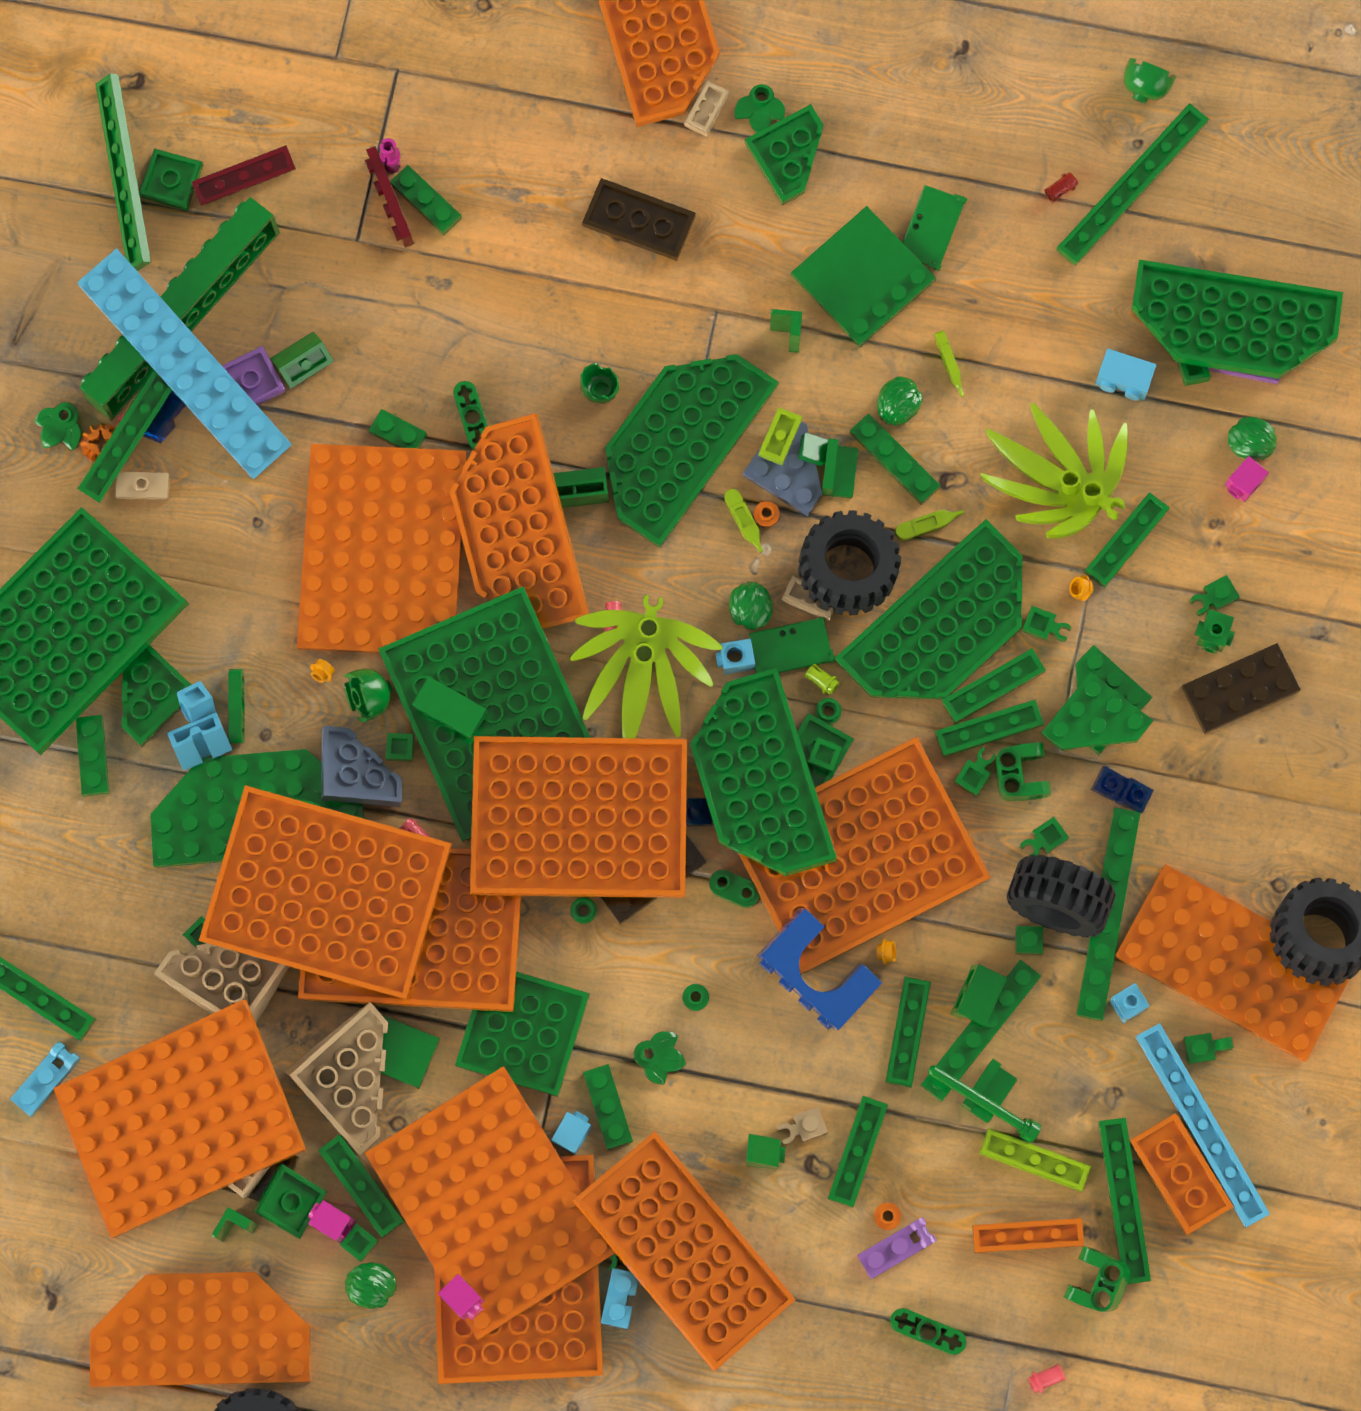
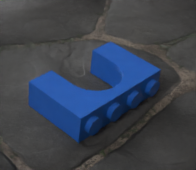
M802 908L759 952L757 956L762 960L759 964L770 974L774 971L781 978L779 984L789 993L793 990L800 997L798 1002L806 1010L810 1011L813 1009L819 1015L817 1020L826 1029L829 1030L832 1027L834 1030H839L882 982L863 964H858L832 990L819 992L809 987L801 977L799 961L803 950L819 934L824 926L806 908Z

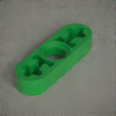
M461 381L454 387L453 394L471 450H474L478 444L474 443L477 441L474 430L479 429L480 434H482L488 425L476 387L469 381ZM463 389L472 392L469 394L471 405L466 406L464 397L459 396L462 394ZM471 411L479 413L480 419L477 423L470 424L465 420L466 415Z
M243 668L229 669L230 744H243L245 742V679Z
M905 1308L897 1309L891 1315L890 1325L895 1332L949 1355L960 1354L966 1347V1338L959 1330ZM904 1313L908 1315L907 1320L915 1323V1318L920 1319L921 1321L916 1327L915 1335L910 1333L912 1330L910 1326L905 1325L900 1329L898 1322L895 1321V1317H901ZM931 1324L935 1327L936 1335L933 1339L926 1340L921 1336L920 1329L922 1325ZM941 1328L946 1330L943 1336L952 1338L954 1335H957L961 1346L950 1350L948 1342L941 1340V1346L935 1344L940 1337Z

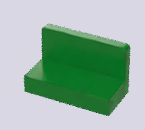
M771 309L770 330L790 332L789 352L799 353L802 311Z
M314 332L309 333L270 358L290 389L334 362L324 343Z
M828 438L822 495L851 499L854 493L858 448L838 446V439Z
M980 964L972 965L950 1014L958 1018H967L982 1026L987 1025L1006 982V977Z
M992 1058L972 1089L1001 1105L1017 1082V1078L1000 1067L1002 1064ZM965 1098L961 1105L985 1123H989L994 1114L968 1098Z
M227 1207L211 1236L224 1242L234 1224L252 1234L255 1232L258 1224Z

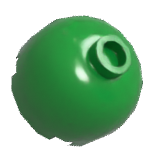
M1129 58L1124 72V84L1127 90L1134 94L1132 99L1144 104L1148 100L1157 101L1163 99L1171 90L1176 76L1171 75L1168 77L1169 71L1144 61L1141 65L1135 64L1136 59Z
M367 668L345 674L344 678H349V682L344 683L346 698L352 712L357 709L361 715L357 719L365 723L381 716L387 710L390 694H392V686L389 680L384 679L377 671Z

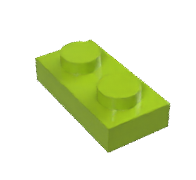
M778 407L758 456L783 466L802 422V416Z

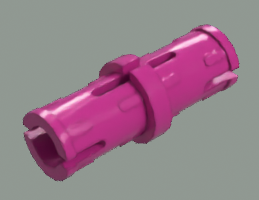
M386 138L380 144V159L388 172L395 173L399 170L398 167H401L400 151L396 147L394 140Z

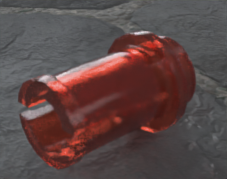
M1063 173L1058 181L1044 189L1047 198L1054 203L1068 191H1074L1078 182L1072 173Z

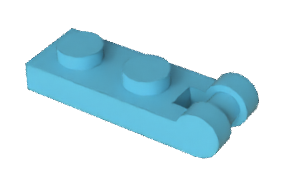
M61 1041L57 1042L10 1100L30 1117H33L54 1092V1087L60 1085L79 1063L80 1057L75 1053H69ZM58 1058L64 1062L60 1069L54 1065Z

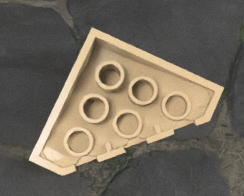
M206 943L197 945V950L181 954L180 949L170 951L154 972L155 976L210 1014L241 1000H247L255 1023H257L289 966Z
M371 1002L306 1052L284 1072L358 1155H361L380 1137L377 1115L378 1109H382L383 1088L379 1087L381 1071H385L386 1050H382L383 1033L388 1031V1022Z

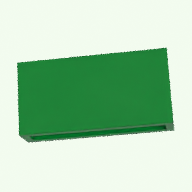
M605 467L553 473L562 508L609 503Z
M428 676L412 704L417 710L470 740L488 714L487 709L430 676Z

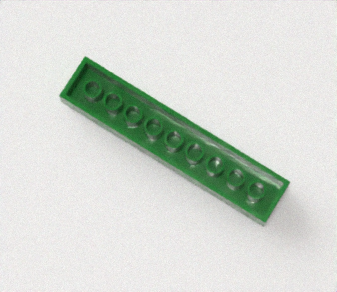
M249 197L246 202L242 201L236 207L235 214L229 220L222 222L218 228V233L212 239L204 242L201 252L195 258L187 261L184 271L178 277L170 280L167 290L160 296L191 332L280 233L274 215L252 197ZM121 335L116 341L115 348L110 353H106L101 357L98 367L83 377L79 388L88 403L112 422L142 388L153 368L130 342Z

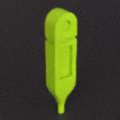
M944 330L934 333L935 342L938 350H940L939 353L948 377L958 390L960 397H963L960 371Z
M729 489L725 493L724 500L743 537L752 543L759 553H762L760 533L756 522L739 491Z
M939 510L901 523L896 528V537L900 541H907L914 537L945 528L957 516L964 514V511L951 512Z

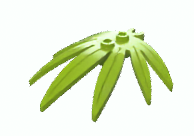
M1031 403V412L1048 448L1066 471H1063L1026 447L988 428L985 430L989 440L1014 467L1036 483L1056 493L981 473L983 481L1010 496L1027 502L1046 506L1066 507L1015 515L1017 521L1029 524H1054L1062 522L1046 532L1047 538L1055 539L1080 532L1095 519L1100 510L1105 511L1107 516L1114 520H1117L1118 513L1112 510V508L1119 507L1124 510V500L1118 497L1110 498L1120 481L1126 462L1128 448L1127 423H1123L1115 439L1108 459L1107 470L1104 471L1105 454L1103 438L1095 411L1093 409L1090 410L1087 444L1091 474L1087 473L1078 455L1063 434L1035 403Z
M647 594L643 597V605L646 608L645 614L626 610H602L576 618L575 623L587 627L604 628L617 626V628L605 631L584 643L571 655V661L590 657L611 647L619 640H624V643L612 655L599 674L588 697L582 716L583 720H587L606 698L620 676L628 657H630L631 660L626 674L622 698V738H636L647 704L653 662H655L657 685L664 712L675 736L680 737L681 716L678 691L665 649L669 648L680 664L693 676L712 687L713 681L703 664L677 637L692 645L711 650H722L723 646L711 636L692 625L674 619L656 617L657 611L663 605V598L659 597L658 603L655 606H650L648 603L649 595Z

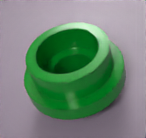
M833 698L822 699L818 702L815 709L816 717L827 724L837 722L842 713L841 705ZM825 708H831L834 713L827 716L823 711Z
M580 897L572 903L570 913L576 922L587 924L596 917L597 907L592 899ZM583 906L589 909L586 915L579 914V909Z
M700 984L689 985L683 992V1003L689 1010L700 1011L707 1006L709 993ZM695 992L701 995V999L698 1002H694L690 998Z

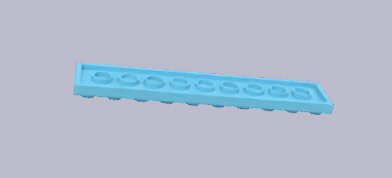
M117 248L77 282V285L252 479L257 477L292 445Z

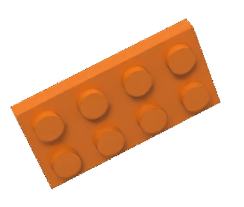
M1176 1113L1129 1140L1130 1145L1185 1235L1192 1233L1234 1207Z

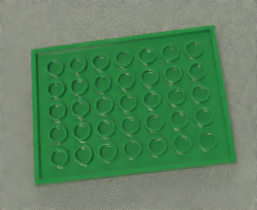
M82 507L0 588V718L40 756L189 605L186 599Z
M524 586L378 648L462 842L471 839L474 736L591 738ZM428 676L487 709L488 714L481 726L476 729L471 740L412 706Z

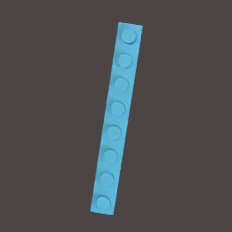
M1159 1023L1137 1035L1135 1038L1216 1179L1234 1206L1233 1208L1243 1226L1246 1228L1270 1214L1161 1024Z

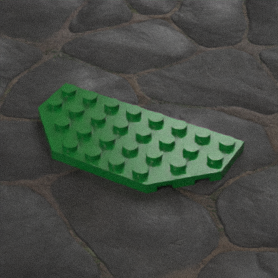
M1139 259L1131 309L1178 363L1280 379L1337 341L1343 292Z
M737 354L713 360L710 358L692 361L690 364L678 366H664L605 447L617 519L661 548L777 389L779 382Z
M985 519L835 657V661L872 698L942 700L948 697L1021 630L1023 555Z
M777 668L726 682L721 690L720 697L715 705L713 704L704 719L697 736L695 735L690 743L719 843L784 876L836 862L835 850Z
M306 749L217 756L215 758L205 757L202 758L203 763L192 767L150 814L153 867L222 862L245 786L295 800L312 801L321 807L364 819L363 804L321 800L322 762Z

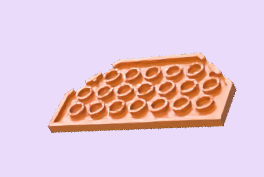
M598 0L636 127L684 115L720 56L704 0Z
M534 413L485 427L477 446L472 450L462 473L450 490L476 593L492 600L524 586L542 629L572 622L580 616L589 614L538 414Z
M256 1272L146 1274L90 1332V1387L310 1382V1326Z

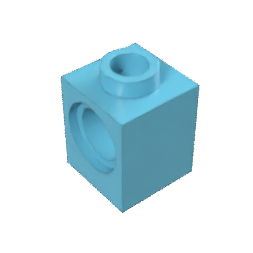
M751 639L721 643L723 649L720 652H715L717 667H723L724 675L755 670ZM737 652L742 656V659L739 662H731L727 657L730 653Z
M201 681L177 692L181 712L189 723L216 712L213 697Z
M1136 983L1114 995L1109 1000L1123 1024L1143 1013L1150 1006Z
M577 1111L573 1114L566 1112L551 1140L552 1143L576 1156L592 1128L591 1124L587 1123L589 1118Z

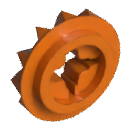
M103 423L95 426L90 425V428L83 433L80 443L85 457L91 462H94L101 452L98 445L93 443L99 441L101 434L104 440L108 441L115 430L112 425Z

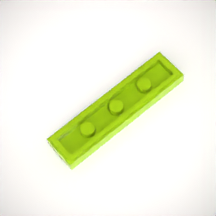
M990 1128L987 1130L979 1152L982 1156L1079 1192L1083 1191L1091 1168L1090 1165Z

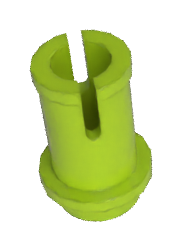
M813 664L805 674V678L820 687L823 694L828 693L832 695L839 686L836 676L831 677L816 664Z

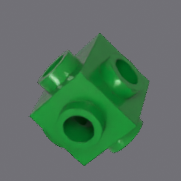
M1209 609L1204 621L1199 620L1194 634L1199 637L1196 645L1202 646V650L1209 653H1217V651L1222 653L1225 646L1230 647L1235 633L1231 631L1234 617Z

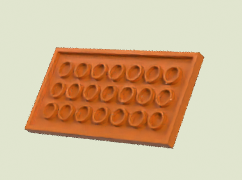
M1164 864L1114 957L1303 1062L1307 1061L1349 979H1346L1344 983L1338 985L1332 981L1329 986H1321L1320 981L1311 984L1305 982L1306 978L1302 976L1297 978L1292 975L1293 970L1289 967L1285 969L1280 963L1282 960L1281 956H1276L1273 951L1276 943L1270 941L1271 921L1167 864Z
M656 1131L572 1200L713 1371L722 1366L796 1300Z

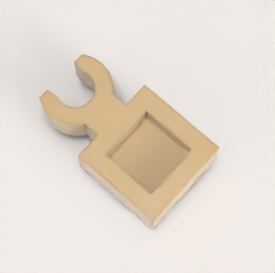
M819 1107L793 1116L795 1122L793 1125L783 1123L777 1127V1131L786 1129L790 1132V1137L782 1140L783 1145L792 1143L795 1137L799 1135L803 1143L828 1133Z

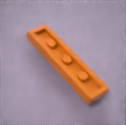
M1082 1218L972 1225L974 1253L1082 1247L1084 1245Z

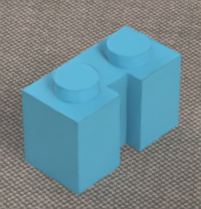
M1107 348L1095 385L1100 386L1106 392H1115V389L1124 391V396L1131 400H1145L1157 364Z
M216 712L167 733L183 771L203 763L202 758L209 755L215 758L232 750Z
M612 1268L601 1324L629 1330L633 1307L628 1306L627 1302L629 1296L636 1297L639 1283L632 1272Z

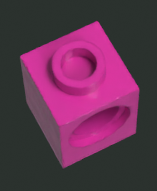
M1248 456L1228 478L1225 486L1234 498L1242 499L1246 502L1264 482L1269 472Z

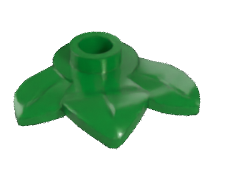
M759 84L751 89L748 96L739 99L734 115L735 119H749L752 129L755 132H759L769 127L772 119H784L785 107L782 101L774 97V92L769 86ZM759 95L766 96V99L764 101H760L757 99V97Z
M63 402L55 408H44L37 414L34 422L43 427L41 442L44 448L53 447L63 441L69 449H76L81 440L82 430L77 423L79 412L75 405ZM65 410L69 413L66 420L62 418V412Z
M658 1032L654 1034L650 1041H642L634 1049L633 1056L636 1063L644 1067L646 1077L655 1084L664 1085L667 1072L678 1071L686 1065L683 1055L674 1048L678 1035L673 1032ZM645 1049L651 1051L652 1056L650 1059L644 1056Z

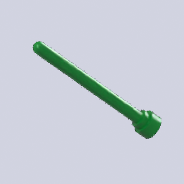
M935 1065L929 1067L928 1073L932 1077L1015 1127L1019 1136L1025 1141L1031 1143L1039 1135L1041 1124L1033 1119L1019 1118Z

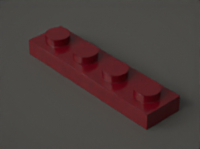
M287 145L194 180L192 185L200 205L203 206L292 172L296 168Z
M374 146L366 149L369 158L365 160L369 173H375L378 181L373 183L379 197L382 195L385 197L387 203L383 204V208L387 218L393 217L396 225L392 226L395 238L397 241L402 240L405 248L414 244L412 235L377 148Z

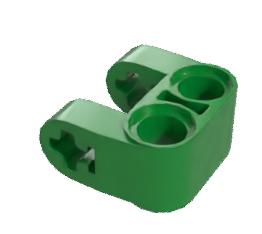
M1043 743L1020 744L1003 748L998 752L995 759V772L998 792L1004 800L1028 801L1051 796L1049 781L1024 783L1021 762L1038 760L1045 757ZM1004 756H1009L1014 760V765L1005 767L1000 759ZM1014 782L1018 786V791L1010 793L1005 789L1004 784Z
M1083 1245L1078 1259L1098 1267L1100 1270L1091 1292L1068 1284L1064 1298L1096 1311H1114L1118 1308L1129 1281V1268L1126 1264L1112 1256ZM1114 1266L1118 1267L1120 1271V1276L1116 1281H1113L1109 1274ZM1103 1292H1107L1110 1296V1303L1106 1307L1100 1303V1296Z

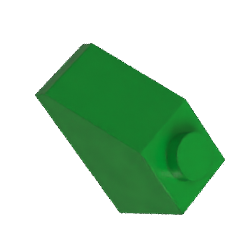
M749 1134L746 1167L778 1169L779 1163L785 1162L786 1147H780V1139Z

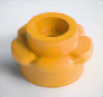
M1086 575L1073 578L1069 587L1071 596L1081 601L1087 600L1094 589L1092 581H1089V577Z
M318 659L315 664L310 665L312 670L311 676L316 681L324 683V681L330 682L332 680L335 669L330 663L323 659Z
M883 939L882 943L877 945V958L882 960L885 965L896 961L895 942L887 941V939Z

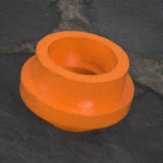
M761 502L754 509V519L762 527H771L779 520L780 511L773 502ZM769 510L772 514L770 517H764L762 512Z
M892 1203L879 1205L874 1213L875 1223L883 1230L895 1229L901 1221L900 1209ZM884 1212H891L893 1219L885 1221L883 1219Z

